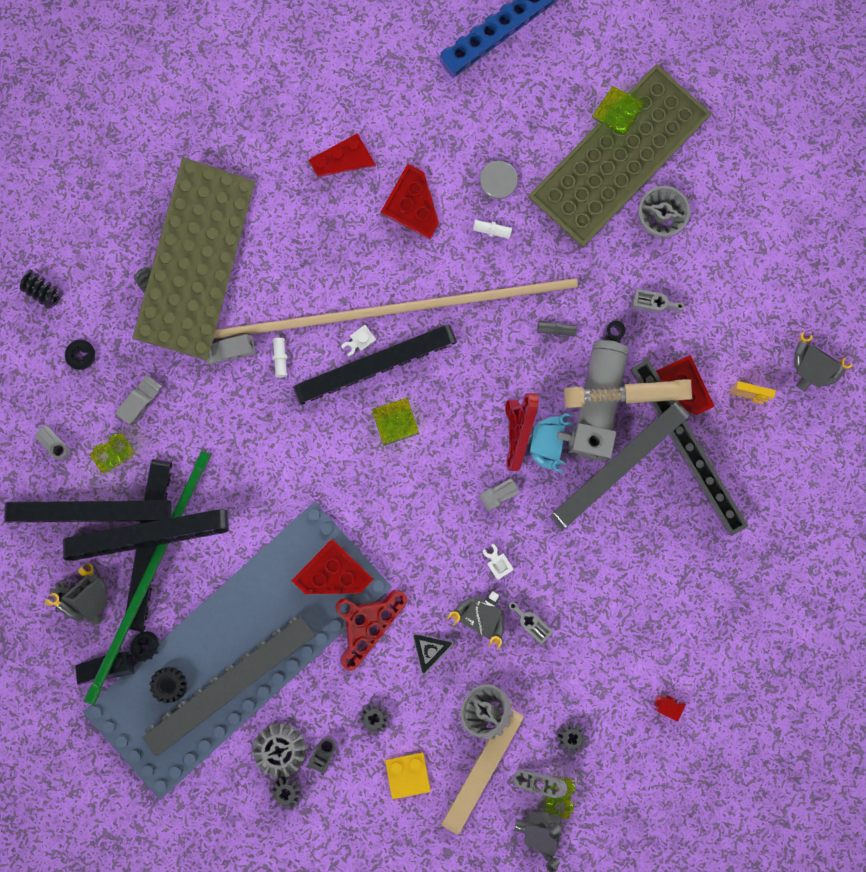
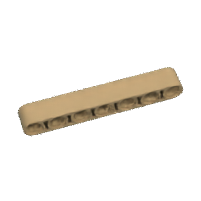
M512 708L510 710L514 712L513 717L508 719L510 726L502 729L504 733L501 736L496 735L493 740H487L485 748L479 754L475 766L470 770L465 784L460 788L455 802L452 803L446 818L441 823L442 827L456 835H459L524 718V715Z

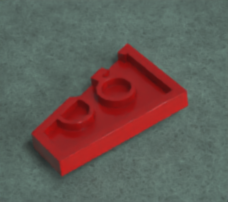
M358 133L308 160L317 177L359 170L361 168L376 167Z

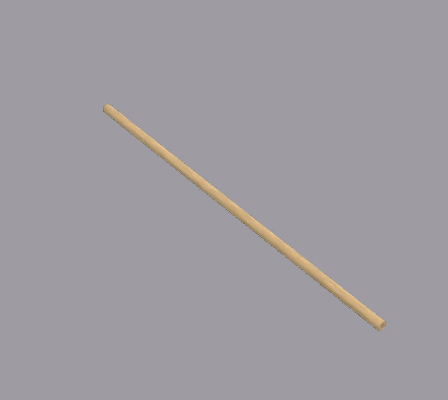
M577 278L217 329L215 330L213 340L244 334H256L578 288Z

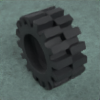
M174 667L157 670L155 675H152V681L149 683L151 685L150 692L153 693L152 696L157 698L159 702L172 703L178 701L187 690L186 677L182 674V671ZM167 677L172 678L176 684L174 691L171 693L164 692L161 687L162 681Z

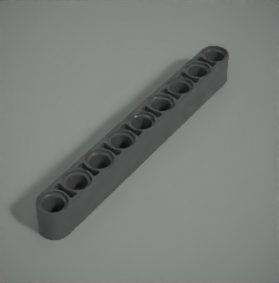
M678 401L674 402L549 517L563 531L685 421L690 414Z

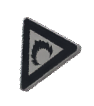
M420 634L413 635L422 674H427L453 646L452 641Z

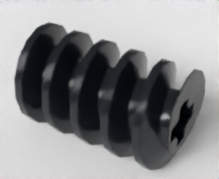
M28 270L20 282V291L26 292V295L32 296L33 300H38L39 304L44 305L47 309H51L62 297L63 290L56 293L58 290L57 286L51 289V282L45 285V278L38 280L40 275L36 273L32 276L33 270Z

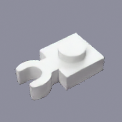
M366 325L350 335L353 341L343 343L341 348L344 349L350 346L352 350L347 355L351 357L354 355L355 349L359 348L362 352L377 340Z
M492 544L493 553L488 554L484 549L483 554L491 559V562L487 563L496 579L499 580L514 569L504 553L498 556L497 547Z

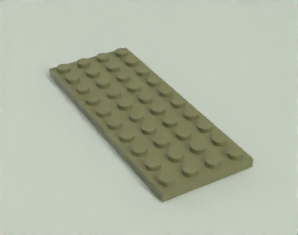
M656 64L528 195V198L577 244L584 248L711 116V113Z
M182 157L132 339L201 360H208L255 181Z

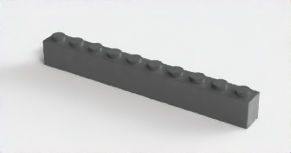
M649 359L630 369L637 383L662 382ZM673 400L649 402L657 417L674 403ZM683 421L669 434V437L728 535L733 536L748 527V524L686 421Z
M293 617L287 622L289 626L284 630L280 627L271 634L273 636L272 639L268 642L263 640L256 645L257 650L255 652L244 654L240 658L241 662L238 665L231 664L224 670L226 674L220 678L217 675L208 682L209 687L205 690L201 687L192 694L194 696L193 699L189 702L184 700L177 705L178 710L173 714L168 712L164 715L159 725L153 724L145 730L146 734L142 738L154 755H160L315 637L316 633L304 617Z

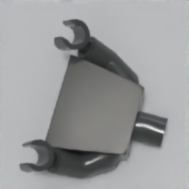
M545 811L530 812L527 821L517 819L514 831L525 833V845L537 849L541 852L544 859L549 861L546 863L548 872L558 870L560 861L558 858L553 857L556 854L560 837L562 836L560 832L561 815L548 814Z

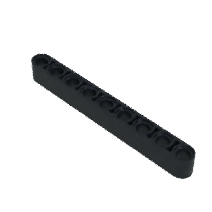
M444 325L293 386L299 404L303 405L306 404V401H314L323 397L326 393L331 394L339 391L341 387H349L359 383L358 381L361 379L366 380L374 377L376 373H384L394 369L396 365L401 366L409 363L411 359L427 356L431 351L437 352L447 348L446 346L449 344H456L457 340L451 325Z
M151 460L144 500H167L168 493L166 490L170 483L171 474H169V471L172 468L171 461ZM141 521L140 524L153 521ZM157 546L136 549L126 611ZM151 583L129 630L145 631L146 626H144V623L147 620L149 610L147 604L150 601L152 588H150Z
M172 501L5 502L4 522L158 521L171 518Z
M218 509L67 537L63 539V559L66 561H76L223 534L229 531L228 511Z

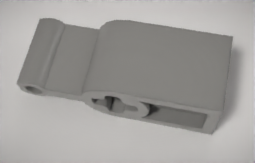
M636 289L631 309L651 313H661L664 309H669L680 313L684 309V304L682 302H668L667 297L661 293ZM660 300V304L662 305L660 307H657V303L654 302Z
M244 334L212 344L206 364L210 365L256 355L253 336Z
M146 375L140 385L130 393L115 414L129 425L134 426L163 387Z
M514 602L508 604L509 609L514 610L520 616L519 622L522 628L541 645L553 633L534 613H523ZM525 616H526V617H530V616L533 617L532 620H531V621L533 622L532 625H530V624L524 625V623H525L524 617H525ZM535 627H537L545 636H543Z

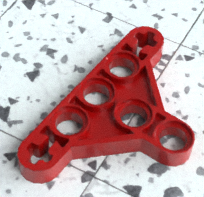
M526 393L521 405L518 400L506 401L505 413L509 423V452L506 459L508 471H519L539 406L537 393Z
M393 590L384 601L355 605L350 600L343 598L336 603V612L346 620L348 648L340 657V663L346 670H355L405 607L407 596L402 591ZM397 596L401 601L397 602L394 598ZM348 603L350 605L349 611L342 613L340 611L341 605ZM389 603L396 609L393 610L390 606H388ZM384 610L390 611L388 619L381 618ZM359 614L364 615L363 622L356 624L355 617ZM377 625L378 632L374 635L369 634L370 627ZM360 641H366V647L363 650L357 649V644ZM353 650L359 654L358 657L352 652ZM347 658H349V659L352 658L353 663H352V664H350V663L347 664L346 659H347Z

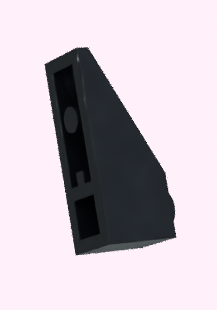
M125 651L119 652L105 680L134 674L132 655ZM105 656L75 665L77 685L94 681Z

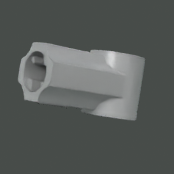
M48 425L41 427L37 431L35 437L53 458L58 461H66L70 457V448L63 443ZM63 447V454L57 456V450Z
M511 478L495 488L492 487L478 496L487 512L520 492Z

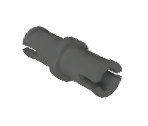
M538 321L537 333L554 334L556 337L559 335L575 337L577 331L576 325L560 324L559 321L555 323Z

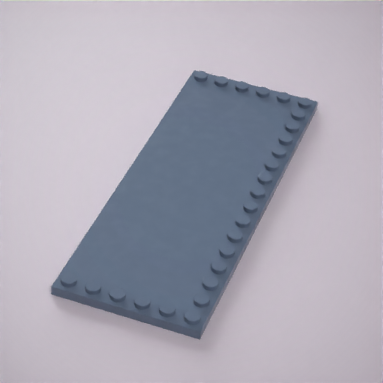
M313 502L159 642L160 646L157 648L158 653L152 656L153 659H148L146 662L138 661L134 665V674L119 678L98 697L94 706L90 705L83 713L158 799L161 800L346 630V620L335 609L336 603L340 599H348L355 605L374 603L388 592L392 586L318 504ZM331 539L342 547L374 579L361 593L304 594L291 580ZM348 603L340 607L342 613H346L350 609ZM362 614L357 615V616L355 617V621H356ZM293 617H304L316 633L315 637L160 755H154L142 738L146 734L145 730L153 724L159 725L164 715L168 712L172 714L178 710L176 706L184 700L189 702L193 699L194 696L192 694L201 687L203 690L209 687L208 682L217 675L220 678L226 674L224 670L231 664L238 665L241 662L240 658L244 654L255 652L257 650L256 645L263 640L268 642L273 638L271 634L280 627L284 630L289 626L287 622ZM166 667H174L182 671L187 682V690L184 692V696L172 703L159 702L157 698L152 696L153 693L150 692L151 685L149 683L152 681V675H155L157 670ZM170 677L165 678L161 683V687L166 693L174 691L176 686L175 681Z

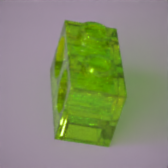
M116 433L109 437L110 441L105 444L100 443L92 448L93 451L89 453L102 474H107L137 454L125 434ZM120 442H123L125 448L123 451L118 452L116 447ZM103 453L108 454L106 462H101L100 456Z
M547 775L563 780L567 785V792L565 796L560 798L546 796L545 812L561 815L563 819H570V814L574 813V802H571V794H575V782H572L571 777ZM558 802L565 804V808L561 812H557L554 809L555 804Z

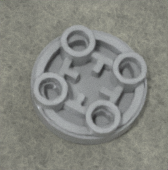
M493 161L483 168L480 175V186L487 196L494 199H505L516 189L517 173L509 163Z

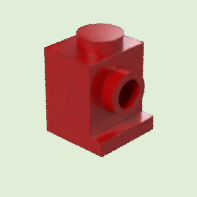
M658 695L653 705L656 706L655 711L678 722L686 704L681 701L679 704H676L678 700L669 695L666 698Z

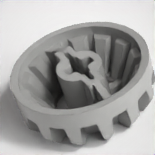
M658 186L652 188L643 196L639 203L637 211L639 224L643 226L647 234L654 235V238L665 237L668 239L679 234L687 224L690 216V206L687 198L674 187ZM661 210H665V216H662ZM649 215L654 216V219L659 222L658 226H655L650 221ZM668 220L673 221L670 226L660 228L661 223H666Z
M484 684L477 686L468 693L461 707L462 724L471 735L483 740L485 738L493 740L496 735L501 736L504 733L502 730L504 727L510 726L508 719L513 717L514 714L510 710L513 703L508 699L506 692L494 685ZM499 702V705L496 707L490 703ZM501 707H503V710H504V714H503V716H502V719L500 718V717H501V711H500ZM488 723L497 725L494 728L486 727Z
M277 723L266 727L254 741L252 754L256 762L255 764L265 775H270L274 778L290 776L301 767L306 757V743L302 734L293 726L284 723ZM276 738H283L287 740L289 743L286 744L282 741L277 742ZM273 739L274 744L270 750L265 752L267 743ZM277 746L283 749L287 748L281 753L282 756L279 753H273ZM289 751H292L290 760L284 764L283 759ZM267 759L280 760L281 765H274Z

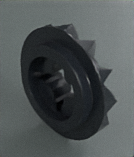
M75 340L67 346L65 360L73 369L84 370L91 367V364L95 361L96 352L93 345L89 342ZM79 347L83 353H86L83 356L82 362L78 357H73L79 354Z
M149 631L138 634L130 646L132 657L137 661L143 662L153 659L152 656L158 653L157 648L160 646L159 638ZM141 644L148 645L149 649H143Z

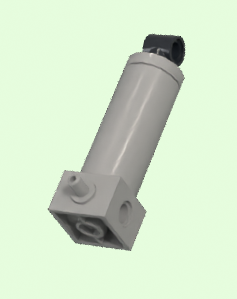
M610 322L604 328V340L594 341L584 389H590V391L592 389L597 390L598 388L600 390L603 388L613 389L614 387L618 389L622 386L629 348L621 344V339L625 334V326L622 322ZM610 328H616L618 336L612 335ZM603 401V403L597 402V404L592 402V404H585L584 407H580L577 424L572 428L571 434L558 432L557 439L569 442L567 454L601 462L611 459L616 431L612 430L618 406L617 401H613V403L612 401H608V403ZM589 439L593 441L594 447L589 444Z

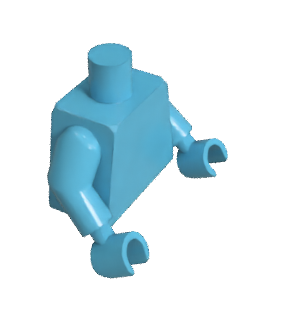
M567 413L562 416L549 417L539 421L533 427V432L530 434L527 444L530 445L529 454H532V459L543 468L556 470L561 474L564 471L559 469L560 465L567 464L560 460L563 440L557 439L558 432L565 433L566 426L564 425H573V423L567 422L568 417H573V415Z

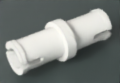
M475 219L473 231L489 234L490 237L494 235L510 239L512 228L497 225L493 221L489 223Z
M274 338L272 340L274 349L272 360L275 363V377L283 378L287 376L286 360L288 359L285 354V339Z

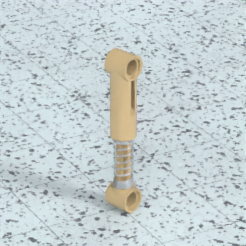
M691 380L624 384V387L622 386L618 389L614 387L613 389L603 388L600 390L598 388L591 391L590 389H583V387L564 388L565 408L584 407L585 404H592V402L597 404V402L603 403V401L607 403L612 401L613 403V401L619 402L621 400V402L625 401V404L692 399Z

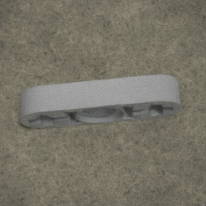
M518 770L513 777L514 783L518 788L552 798L563 797L567 792V785L563 780L530 770ZM521 776H523L526 779H531L530 782H524V780L521 779ZM539 778L544 783L542 789H539L536 784ZM557 785L559 792L556 789L550 788V786Z

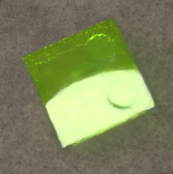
M612 85L592 115V118L625 136L644 108L645 103Z
M408 397L371 409L383 446L420 434Z

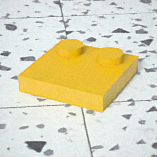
M737 381L731 386L729 394L753 399V403L763 405L764 402L767 403L775 397L776 390Z
M423 752L385 760L392 799L431 792Z

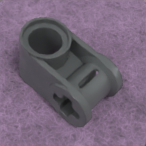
M331 736L323 737L311 755L306 767H311L321 772V775L324 776L336 750V740ZM329 741L332 744V749L329 751L325 750L322 743Z

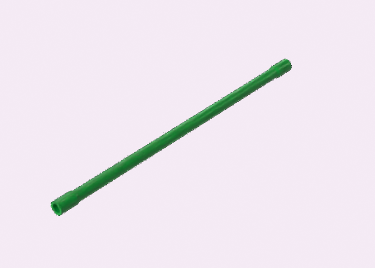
M200 452L171 518L183 515L201 474L211 458L209 453ZM169 543L157 545L101 667L83 700L84 702L95 705L105 679Z

